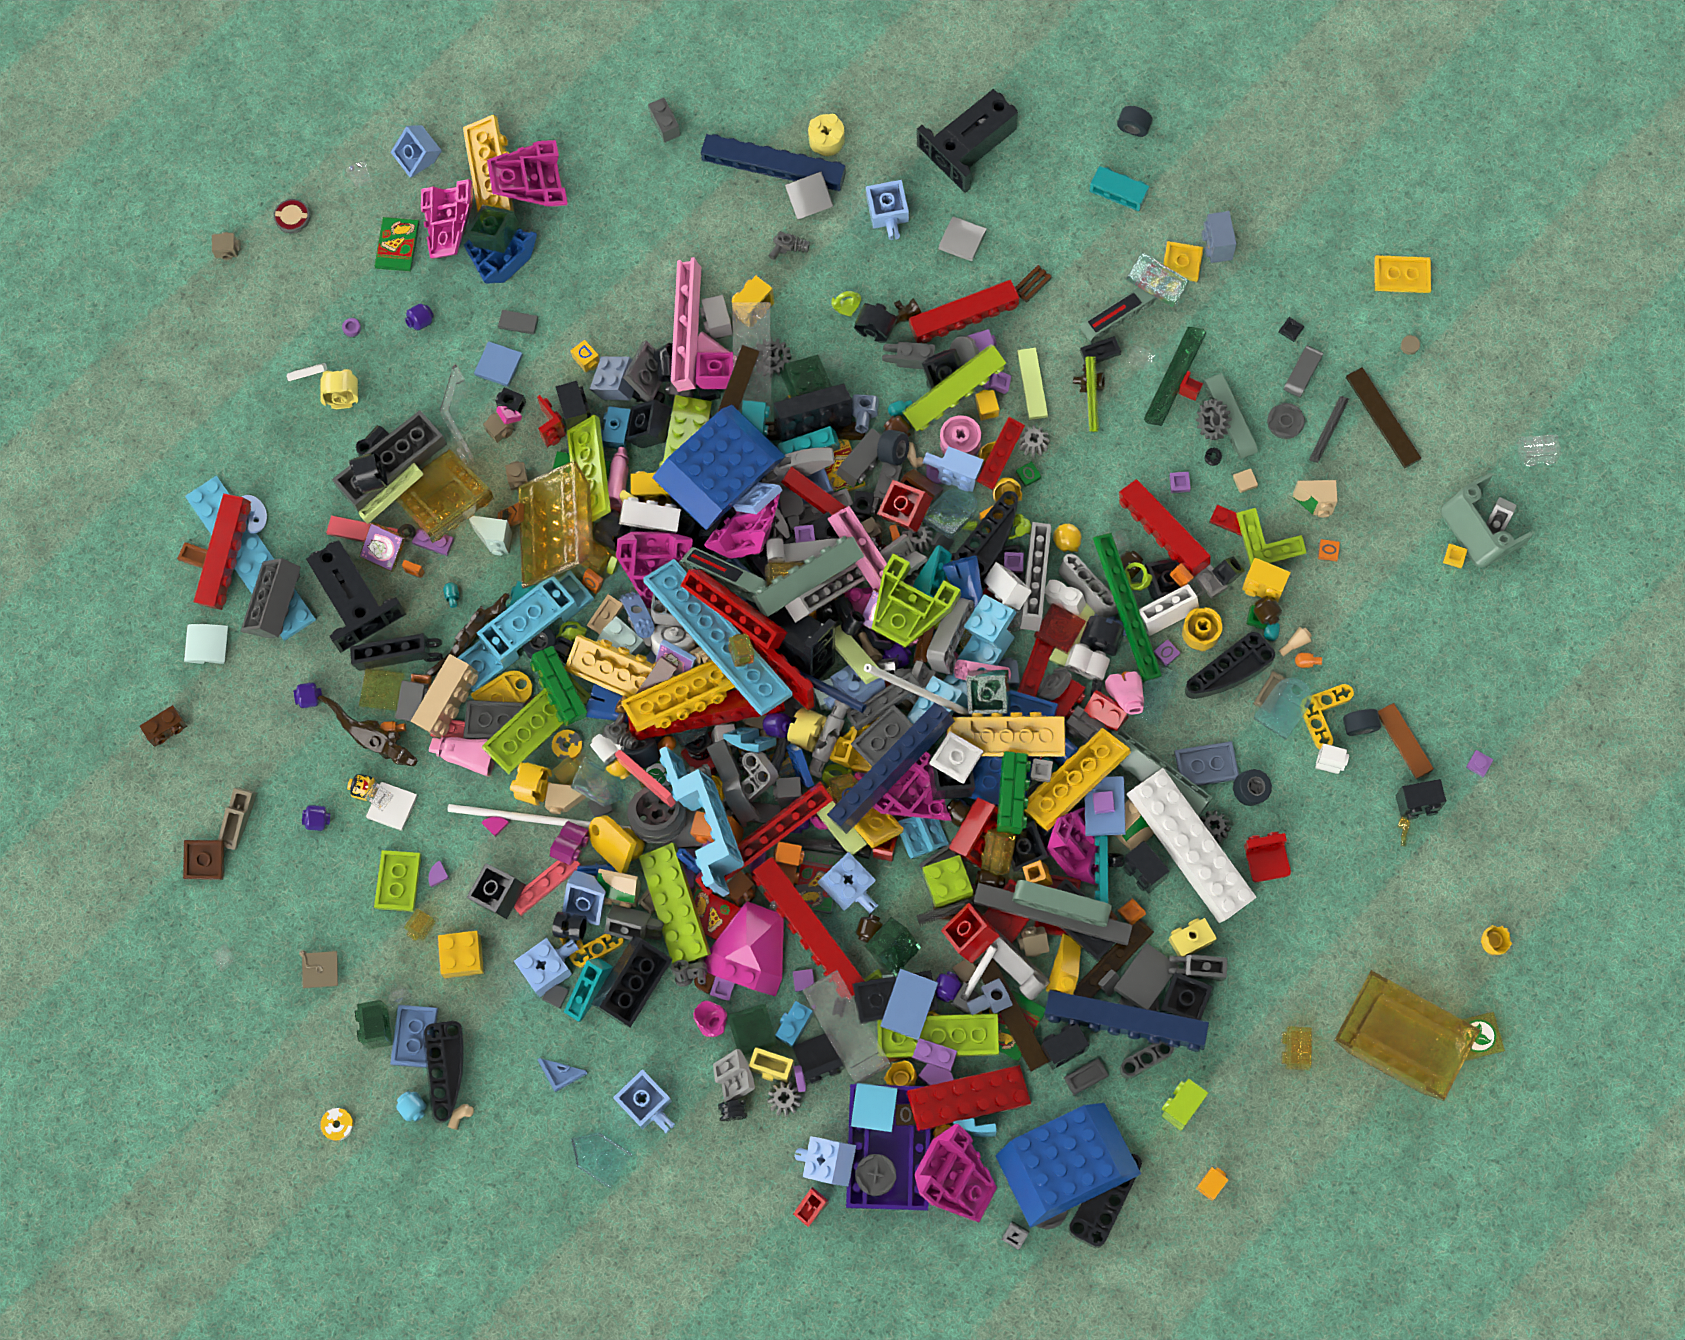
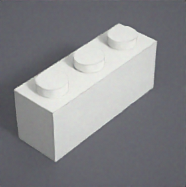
M628 497L627 500H623L619 524L676 533L681 509H677V506L673 504L660 506L655 501L647 500L646 503H642L637 498Z
M995 562L984 579V582L989 586L987 589L994 593V596L1002 601V604L1011 609L1014 607L1020 610L1032 592L1011 570Z
M1187 584L1139 609L1146 632L1151 636L1186 618L1190 611L1196 608L1199 609V603L1196 594Z

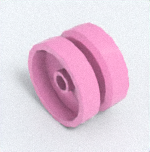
M958 415L948 419L943 424L940 433L942 453L945 455L949 446L972 456H977L981 443L979 425L974 419L967 416Z

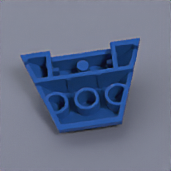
M488 221L463 245L485 284L505 283L531 258L537 234L535 232L527 233L519 228L512 229L507 225Z

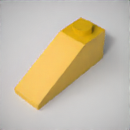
M1062 935L1049 977L1050 983L1046 987L1048 992L1052 990L1074 994L1079 977L1081 947L1068 935Z

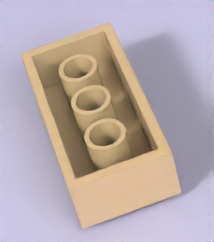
M449 654L411 722L439 739L442 735L445 736L449 730L451 720L455 719L459 713L458 708L462 702L466 701L469 689L477 682L479 672L466 662Z

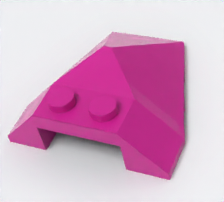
M556 140L537 141L526 148L521 147L515 152L509 154L507 152L488 159L487 166L492 194L549 207L567 205L565 188L561 187L557 166L559 154Z
M472 180L458 181L456 187L449 189L436 187L421 189V212L425 213L426 221H424V227L428 229L429 237L426 238L431 259L457 255L473 205Z
M780 493L757 514L736 511L737 513L731 519L727 518L724 521L725 526L721 530L716 529L704 544L705 547L730 559L760 553L769 538Z
M746 902L709 949L711 955L705 958L707 972L752 990L776 997L783 978L784 918H781L775 911Z
M955 1124L932 1140L914 1174L918 1191L931 1205L975 1222H980L997 1186L987 1167L983 1166L979 1151H975L971 1136L959 1124Z

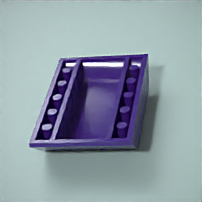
M850 1084L848 1144L856 1145L849 1185L846 1191V1208L928 1211V1201L919 1194L914 1174L930 1146V1129L918 1131L916 1126H896L895 1110L892 1132L852 1127L851 1122L857 1084ZM878 1085L897 1088L896 1104H910L907 1091L925 1087ZM871 1154L887 1157L893 1162L896 1169L894 1186L888 1193L881 1196H871L864 1193L856 1181V1169L859 1162Z

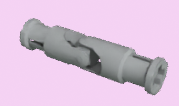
M836 699L832 713L828 715L812 753L813 758L808 768L810 774L819 778L822 776L825 763H828L836 740L845 722L843 720L845 714L850 709L849 706Z

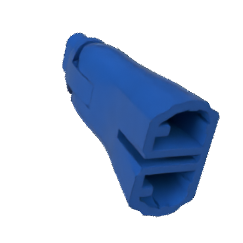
M974 555L944 564L942 568L950 584L961 589L960 598L973 600L975 610L983 597L977 556Z
M594 683L591 698H589L586 707L588 712L586 717L615 721L619 713L615 712V707L622 695ZM624 713L626 715L624 722L629 723L628 715Z

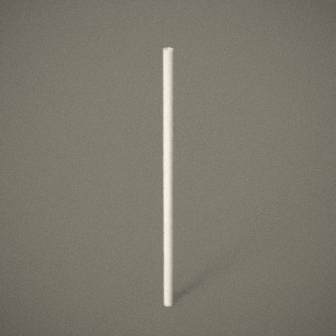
M871 664L864 666L866 672L968 717L974 713V711Z
M448 805V812L501 817L503 819L564 826L567 821H570L586 829H589L590 821ZM619 825L622 829L631 828L630 826Z

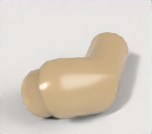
M909 442L908 460L914 468L923 467V458H916L914 443Z
M463 1104L452 1112L448 1128L457 1130L461 1118L473 1115V1107Z

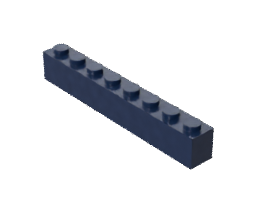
M706 134L701 149L702 161L790 181H797L822 172L827 189L839 192L841 191L846 174V166L837 161L830 162L819 157L812 158L805 154H794L787 150H776L770 146L763 147L752 142L745 143L734 138H723L716 134Z
M934 703L830 810L827 816L832 822L847 834L955 722L951 714L941 705Z
M1049 990L1045 1009V1018L1052 1023H1060L1061 1021L1068 1023V1025L1072 1024V1026L1078 1024L1079 1027L1080 1025L1086 1026L1091 1031L1098 1032L1101 1029L1108 1031L1111 1035L1125 1034L1128 1035L1127 1037L1135 1040L1145 1038L1148 1039V1042L1155 1044L1165 1042L1170 1047L1179 1048L1184 1046L1194 1052L1205 1050L1209 1022L1052 990Z

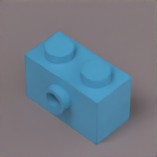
M608 407L607 413L605 412L603 416L604 430L601 429L603 447L614 449L624 447L626 449L627 441H625L631 413L630 409Z
M795 1001L789 1013L785 1012L779 1023H781V1026L775 1034L776 1039L793 1049L813 1017V1011Z

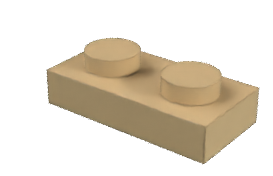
M608 594L587 626L601 634L602 630L620 614L624 608L623 604Z

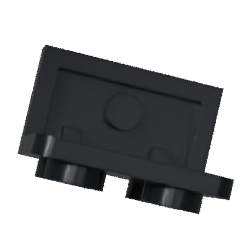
M824 1033L793 1047L807 1084H816L828 1075L830 1077L836 1076L844 1069L830 1033Z

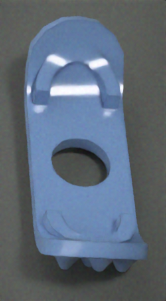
M633 591L631 594L626 593L625 596L622 594L619 600L631 619L636 634L641 638L650 637L654 632V624L640 595ZM639 606L642 608V611L636 614L631 611V608Z

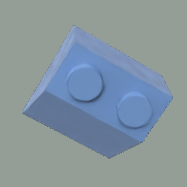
M422 125L406 126L391 150V154L411 178L433 164L442 150Z
M575 870L567 882L562 912L570 913L571 916L574 914L584 915L587 917L588 923L599 926L606 892L594 876Z

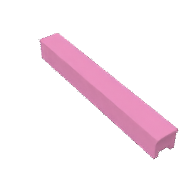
M695 257L691 258V261L682 263L681 260L677 261L671 382L678 392L695 389L701 266Z
M848 506L829 517L828 521L839 538L845 535L846 537H854L864 555L863 558L856 561V564L872 589L879 594L883 570L887 563L851 507ZM918 638L914 640L911 644H909V646L912 647L913 645H915L918 641Z

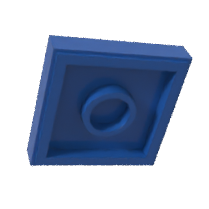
M794 744L788 745L786 748L796 777H800L801 784L804 786H813L814 783L802 749Z

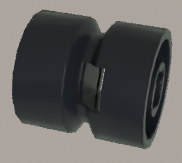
M558 911L553 921V936L564 939L569 936L571 940L582 941L586 934L587 917L578 914L571 916L570 913Z

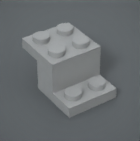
M903 534L882 549L880 554L886 563H888L893 553L909 561L911 569L903 582L913 587L928 558L915 551L909 537Z

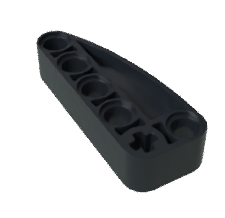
M1007 491L1002 494L955 554V560L974 555L977 556L978 565L983 569V572L980 573L981 581L986 578L995 562L999 559L1011 534L1018 505V496L1013 491ZM1007 499H1011L1014 501V503L1012 505H1007L1004 501ZM995 513H1000L1003 515V517L1001 519H995L993 515ZM983 528H990L991 532L985 534L981 530ZM972 542H977L980 546L978 548H973L970 546V544Z
M1250 632L1187 681L1185 694L1191 699L1208 697L1245 683L1271 666L1275 658V651L1261 634ZM1250 640L1252 642L1255 640L1257 642L1256 645L1254 643L1251 645L1249 643ZM1239 651L1243 654V656L1236 657L1234 655V652ZM1267 654L1270 659L1264 660L1261 655ZM1219 663H1226L1228 665V668H1221L1219 666ZM1211 674L1214 679L1207 680L1204 675ZM1195 685L1199 690L1194 692L1190 690L1189 686Z
M457 1021L431 1023L426 1026L423 1032L432 1118L439 1124L447 1122L451 1117L461 1085L464 1044L462 1026ZM454 1026L458 1034L455 1036L449 1035L447 1028ZM430 1029H433L435 1033L437 1032L435 1038L427 1034L430 1032ZM437 1049L440 1052V1057L432 1058L429 1051ZM440 1069L442 1077H433L432 1070ZM442 1089L445 1096L437 1098L434 1095V1090ZM440 1108L445 1109L447 1112V1117L444 1119L439 1118L436 1114Z
M1131 1154L1140 1170L1142 1166L1141 1158L1136 1154ZM1136 1177L1128 1180L1129 1185L1126 1188L1118 1185L1081 1203L1069 1225L1070 1235L1093 1248L1103 1246ZM1117 1196L1120 1204L1112 1206L1109 1203V1197ZM1103 1214L1109 1215L1111 1223L1108 1225L1102 1224L1100 1216ZM1075 1223L1081 1224L1084 1228L1083 1233L1076 1234L1073 1231V1225ZM1099 1233V1238L1102 1239V1242L1094 1243V1238L1091 1235Z

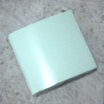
M211 624L187 625L184 662L224 664L228 626Z

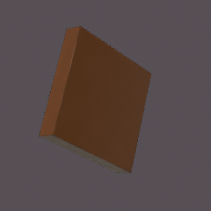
M184 840L183 879L222 880L224 877V840Z

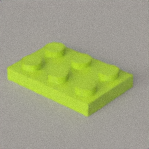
M381 850L374 902L375 909L414 912L421 853Z

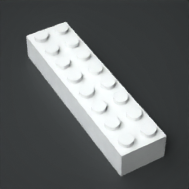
M1164 768L1126 794L1219 923L1227 920L1257 898Z

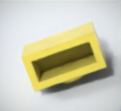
M1196 918L1189 922V926L1182 930L1179 927L1171 932L1172 935L1169 938V942L1177 956L1185 957L1186 955H1192L1216 941L1217 938L1205 918L1202 920Z
M755 1047L749 1067L752 1072L761 1074L763 1079L768 1081L776 1079L788 1083L794 1061Z

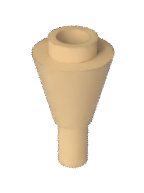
M1299 627L1288 641V644L1279 650L1280 654L1285 656L1292 649L1294 650L1312 642L1310 639L1312 637L1311 633L1306 628L1302 629Z
M861 632L858 636L862 642V649L877 664L882 659V655L877 649L872 647L866 633Z

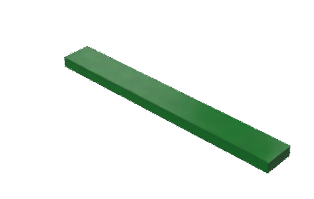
M1112 533L1095 536L1093 541L1142 680L1146 682L1160 678L1162 674Z

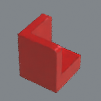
M1187 371L1178 394L1196 401L1203 383L1190 378L1191 372Z

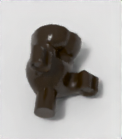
M914 298L906 306H903L900 300L894 302L896 309L899 310L895 325L900 322L909 321L910 317L922 313Z
M1083 364L1082 371L1084 374L1082 377H1073V384H1080V392L1087 393L1088 390L1086 364ZM1099 372L1095 374V378H1097L1095 379L1097 380L1095 381L1097 383L1095 387H1097V390H1103L1105 374L1104 372Z

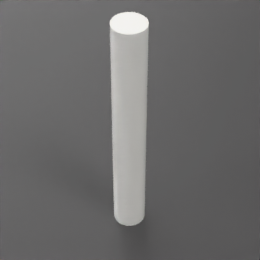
M989 946L961 996L962 999L968 1000L997 950L994 946Z

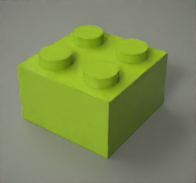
M960 855L922 867V873L935 909L973 897V889Z
M1189 1078L1186 1082H1180L1173 1092L1176 1095L1175 1098L1169 1097L1161 1109L1164 1111L1162 1117L1180 1131H1182L1208 1095L1207 1091Z

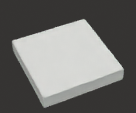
M326 363L290 372L287 374V379L291 381L327 370Z
M949 731L930 761V765L964 784L983 754V750Z
M381 782L366 818L403 831L418 796L417 794Z

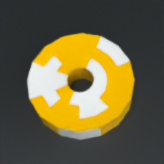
M333 1108L323 1115L321 1130L328 1139L341 1141L351 1134L353 1119L346 1110ZM336 1121L340 1122V1126L338 1128H334V1123Z

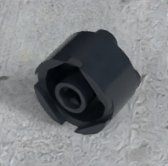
M864 303L855 321L854 329L863 337L869 335L875 337L874 341L885 343L898 318L886 311V307L880 303H877L876 306Z
M376 451L349 460L350 467L355 474L352 477L355 487L360 488L362 494L387 488L386 485H388L385 467L381 466L378 462L382 460Z
M611 509L610 513L604 515L600 522L594 525L593 533H595L597 543L616 552L617 539L628 534L633 526L619 524L621 512Z
M1089 617L1080 643L1089 646L1093 652L1101 651L1108 655L1116 656L1124 633L1123 626L1115 621L1112 624L1108 623L1105 617Z

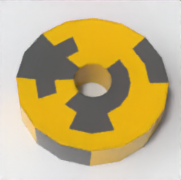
M562 730L552 740L554 754L564 761L577 758L583 749V742L580 736L572 730ZM569 742L571 745L569 748H565L564 744Z

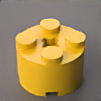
M1206 607L1190 611L1182 627V637L1185 643L1199 651H1206L1214 647L1222 632V620L1219 614L1213 609Z
M521 762L518 766L516 780L512 781L510 790L514 792L515 799L539 806V802H544L546 799L548 783H551L548 782V776L552 777V772L546 767L529 762Z

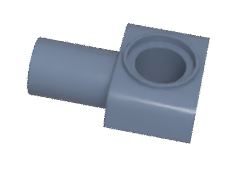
M853 395L852 415L857 418L855 427L857 432L866 433L869 428V420L878 416L879 399L877 396Z
M1000 979L982 986L983 995L967 1002L972 1015L989 1007L993 1014L1012 1006L1009 995ZM993 992H999L1002 995V998L1000 1000H994L991 997V994Z

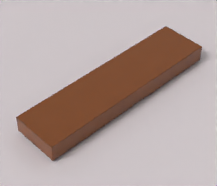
M1392 703L1379 710L1378 714L1381 723L1415 779L1433 771L1434 768L1395 704Z

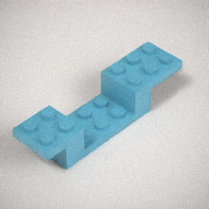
M570 570L558 580L551 574L477 632L480 640L458 657V659L466 662L479 672L477 682L470 688L473 692L486 685L518 660L519 656L516 651L560 617L565 623L594 600L593 596Z
M984 594L964 625V628L972 636L957 660L961 659L997 666L1015 638L1007 630V627L1017 612ZM981 667L976 671L978 678L984 679L987 677L988 671ZM948 674L944 681L932 676L925 690L970 710L985 683L956 678L954 674ZM920 696L907 718L914 724L935 702ZM944 707L951 714V716L953 715V713H955L960 717H965L964 715H961L955 711H952Z
M665 746L659 750L661 754L660 762L666 768V779L672 785L673 791L671 792L673 798L691 811L703 807L706 812L704 814L705 820L712 829L710 834L714 842L695 851L697 859H695L696 864L703 873L702 881L706 887L711 888L721 896H725L730 892L724 876L745 865L715 782L699 769L687 775L682 758Z

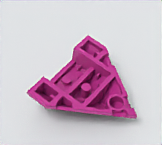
M630 532L617 539L616 558L647 608L651 609L653 592L643 582V578L673 559L680 565L681 559L692 547V538L672 532Z
M927 752L873 806L881 814L951 821L945 799L933 800L927 767L930 754Z
M1084 806L1057 818L1047 851L1068 876L1097 885L1095 884V872H1098V865H1095L1094 858L1095 853L1098 851V846L1094 845L1095 836H1086Z

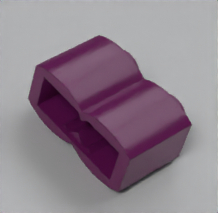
M567 821L560 834L554 840L549 856L572 865L574 861L579 860L582 852L581 849L583 847L586 848L590 841L588 836L589 830Z

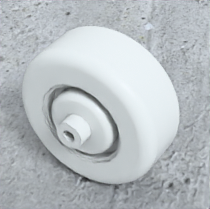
M658 624L651 635V647L656 656L663 639L686 652L697 648V642L683 627Z

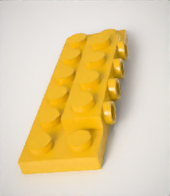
M491 115L463 127L479 222L482 224L514 212L513 198L492 194L487 160L507 153L508 151H506L505 146L508 145V140L500 133L497 117Z
M578 634L565 669L569 673L629 698L637 693L657 662L653 664L648 662L647 657L637 654L634 656L629 654L630 650L625 647H613L612 642L609 640L601 639V641L595 642Z
M710 660L621 701L637 732L652 725H655L656 728H667L671 725V722L677 719L684 720L694 711L701 712L706 709L707 705L721 703L727 697L726 691L735 688V686L718 666Z
M974 712L972 716L953 717L955 722L947 729V734L950 731L983 750L981 756H1003L1005 751L1025 753L1028 756H1065V716H1042V712H1030V716H1022V712H1011L1010 716H1003V712H992L991 716H983L982 712Z
M1102 728L1085 745L1081 746L1071 758L1067 759L1057 771L1051 774L1050 782H1044L1036 788V791L1028 797L1027 810L1024 809V813L1048 831L1055 825L1057 818L1068 813L1131 753L1130 748Z

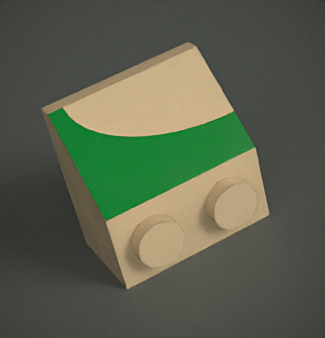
M1336 480L1298 481L1293 492V498L1312 515H1318V517L1322 518L1332 515L1337 504Z
M1129 799L1125 803L1126 835L1114 836L1132 851L1141 842H1147L1154 832Z
M599 869L597 881L606 892L604 904L612 905V903H617L619 906L629 909L636 907L641 889L638 876Z

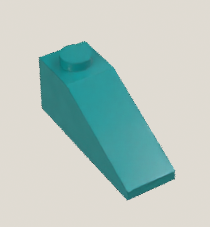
M936 546L916 578L913 588L934 598L942 582L946 580V574L942 566L950 562L952 554L942 546Z
M599 957L587 960L564 1013L581 1022L614 967Z

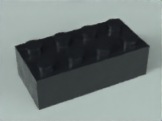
M844 383L773 403L774 428L781 443L829 426L835 429L852 423V398Z
M633 936L591 1005L620 1024L631 1028L673 959L642 938Z

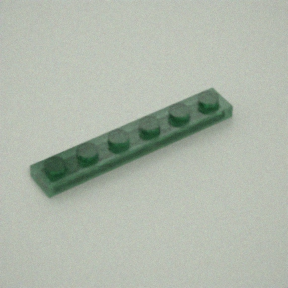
M1188 326L1144 417L1146 423L1163 425L1179 392L1180 385L1187 371H1189L1206 335L1204 329Z

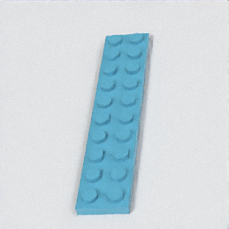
M217 476L185 496L211 535L223 493L229 494ZM246 520V530L241 538V548L237 553L234 569L252 594L262 562L274 560L259 536L256 533H249L247 531L249 523ZM295 589L294 596L288 606L289 612L283 622V631L280 634L284 641L316 621Z
M675 559L643 578V582L761 716L792 697L793 692L731 622L680 586L687 572Z

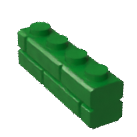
M554 646L534 653L530 666L534 672L538 673L540 677L538 680L542 689L546 688L548 692L547 699L551 706H555L559 722L563 721L564 725L568 726L584 719L588 712Z
M1005 751L1002 756L997 832L1020 834L1022 829L1026 828L1027 817L1023 815L1024 809L1027 810L1028 798H1025V791L1029 789V779H1026V772H1030L1031 761H1027L1028 754Z

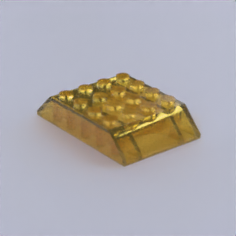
M449 449L421 469L423 475L395 501L431 543L442 539L450 530L457 528L461 522L471 518L479 509L486 507L494 497L490 488Z
M576 461L567 463L518 486L519 503L524 504V521L520 523L522 588L525 589L582 564L594 553L590 484Z
M1371 970L1334 1041L1352 1056L1419 1093L1444 1101L1480 1029Z

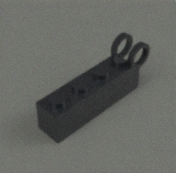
M424 633L350 646L351 665L361 671L423 659L426 662L441 661L443 654L438 652L430 653V648L441 646L442 640L439 638H428Z

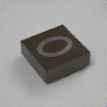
M895 1104L896 1126H916L911 1105Z

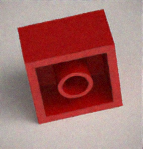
M893 480L877 514L886 521L917 533L933 498L924 491Z
M970 903L941 929L956 951L971 964L1000 936L984 915Z

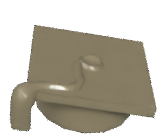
M302 950L299 952V955L302 957L303 988L338 986L337 951L307 953Z

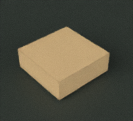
M1251 469L1233 475L1240 493L1258 487Z

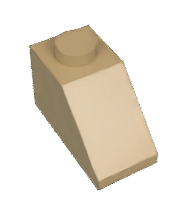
M548 783L545 807L552 814L567 812L588 797L589 791L586 787Z

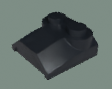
M955 348L937 353L922 363L927 379L926 384L930 390L962 366Z
M1166 559L1144 565L1148 574L1152 575V581L1147 588L1154 601L1181 588L1170 576V573L1179 565L1177 560Z

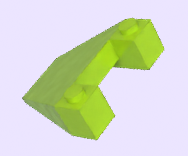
M893 553L883 570L872 630L907 647L952 612L961 596V589L943 581L934 598L903 582L911 569L910 562Z

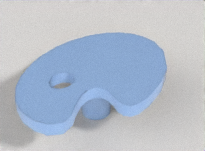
M244 495L242 497L251 501V511L247 516L249 523L247 531L249 533H258L266 524V509L263 503L255 496Z

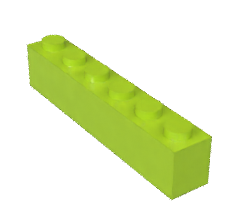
M990 344L902 411V413L916 431L919 429L921 431L925 430L930 425L929 422L934 418L937 420L945 414L944 410L959 404L961 397L964 395L968 397L975 391L973 388L988 382L990 375L1001 372L1005 368L1003 366L1006 364L1005 360L994 345Z

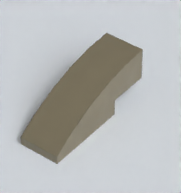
M240 787L233 788L230 804L225 809L218 840H224V847L233 850L237 849L257 792Z

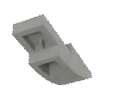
M811 448L785 454L786 457L762 479V483L775 484L782 481L791 466L805 477L835 463L833 449Z

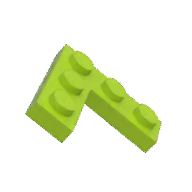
M1256 508L1236 513L1250 567L1254 558L1272 563L1307 553L1302 535L1265 544Z

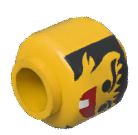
M356 774L353 779L349 780L347 789L350 790L351 797L369 801L372 797H375L378 783L375 782L374 777Z

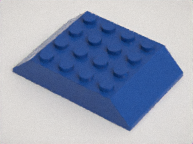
M730 405L716 413L674 451L652 478L707 530L786 456L733 405Z
M1105 1103L1083 1105L1011 1140L995 1155L1030 1228L1141 1175Z

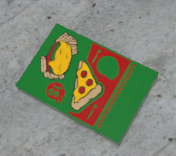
M383 217L374 265L375 269L411 272L419 220Z
M1011 990L1034 1033L1045 1014L1046 1008ZM998 1014L999 1052L1019 1062L1022 1055L1001 1015Z

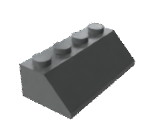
M283 558L262 562L241 632L265 638L279 637L283 631L284 619L289 612L290 600L294 596L295 584L300 577V566Z

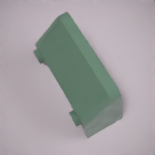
M1492 473L1466 485L1444 503L1440 511L1441 516L1461 546L1467 549V555L1473 564L1480 568L1486 567L1525 546L1533 535L1529 532L1516 540L1506 531H1500L1493 535L1473 504L1479 501L1481 497L1480 489L1488 485L1493 476Z

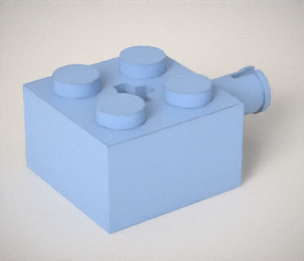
M897 180L866 186V199L873 229L886 226L889 240H894L893 236H895V240L900 238L897 224L909 222V211L902 181Z
M948 446L943 458L926 452L923 464L937 468L939 471L938 479H941L940 481L943 484H952L961 491L973 492L977 483L976 479L982 469L983 459Z
M850 665L830 677L834 688L863 703L886 688L884 679L881 678L866 685ZM828 696L823 699L829 709L834 707V698Z
M849 852L817 882L844 911L854 901H858L869 914L878 907V904L866 893L867 889L876 880ZM848 879L849 883L845 884L843 881Z
M545 938L514 960V962L535 993L541 997L546 991L572 975L564 963V959L579 950L573 940H570L557 950Z
M643 1069L613 1097L642 1130L652 1121H655L665 1133L670 1131L665 1123L671 1129L675 1126L663 1113L672 1100ZM639 1097H646V1102L640 1103Z
M811 1136L808 1150L798 1148L795 1153H799L801 1156L795 1155V1159L805 1162L803 1177L825 1183L848 1186L856 1145Z

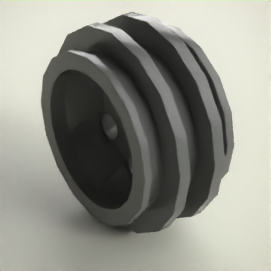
M662 785L672 794V788L666 785ZM645 787L633 796L628 805L627 815L631 830L638 838L648 843L660 844L671 841L681 833L686 825V807L679 801H675L676 803L669 807L649 788ZM674 810L673 815H670L668 812ZM646 816L647 818L646 820L642 821L640 817Z

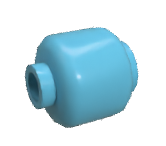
M407 1091L397 1099L396 1109L404 1120H414L417 1122L425 1115L424 1111L427 1105L417 1092Z

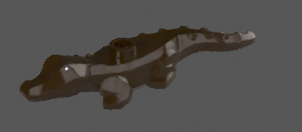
M504 593L492 606L485 610L480 606L470 618V622L454 638L456 642L449 654L458 658L467 649L468 645L472 643L473 639L478 636L477 632L486 623L495 619L507 609L506 602L510 598V594ZM449 654L434 665L425 675L435 676L442 668Z
M323 695L318 696V700L327 704L333 710L344 730L364 749H370L379 753L385 759H392L397 765L416 766L417 758L408 749L396 744L397 740L401 739V735L397 731L386 732L380 729L377 720L356 721L348 716L343 708L334 700Z

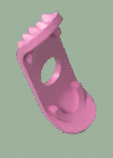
M961 659L957 660L954 665L955 677L962 680L1006 686L1011 678V671L1008 667ZM981 667L988 671V675L984 679L978 678L976 671Z

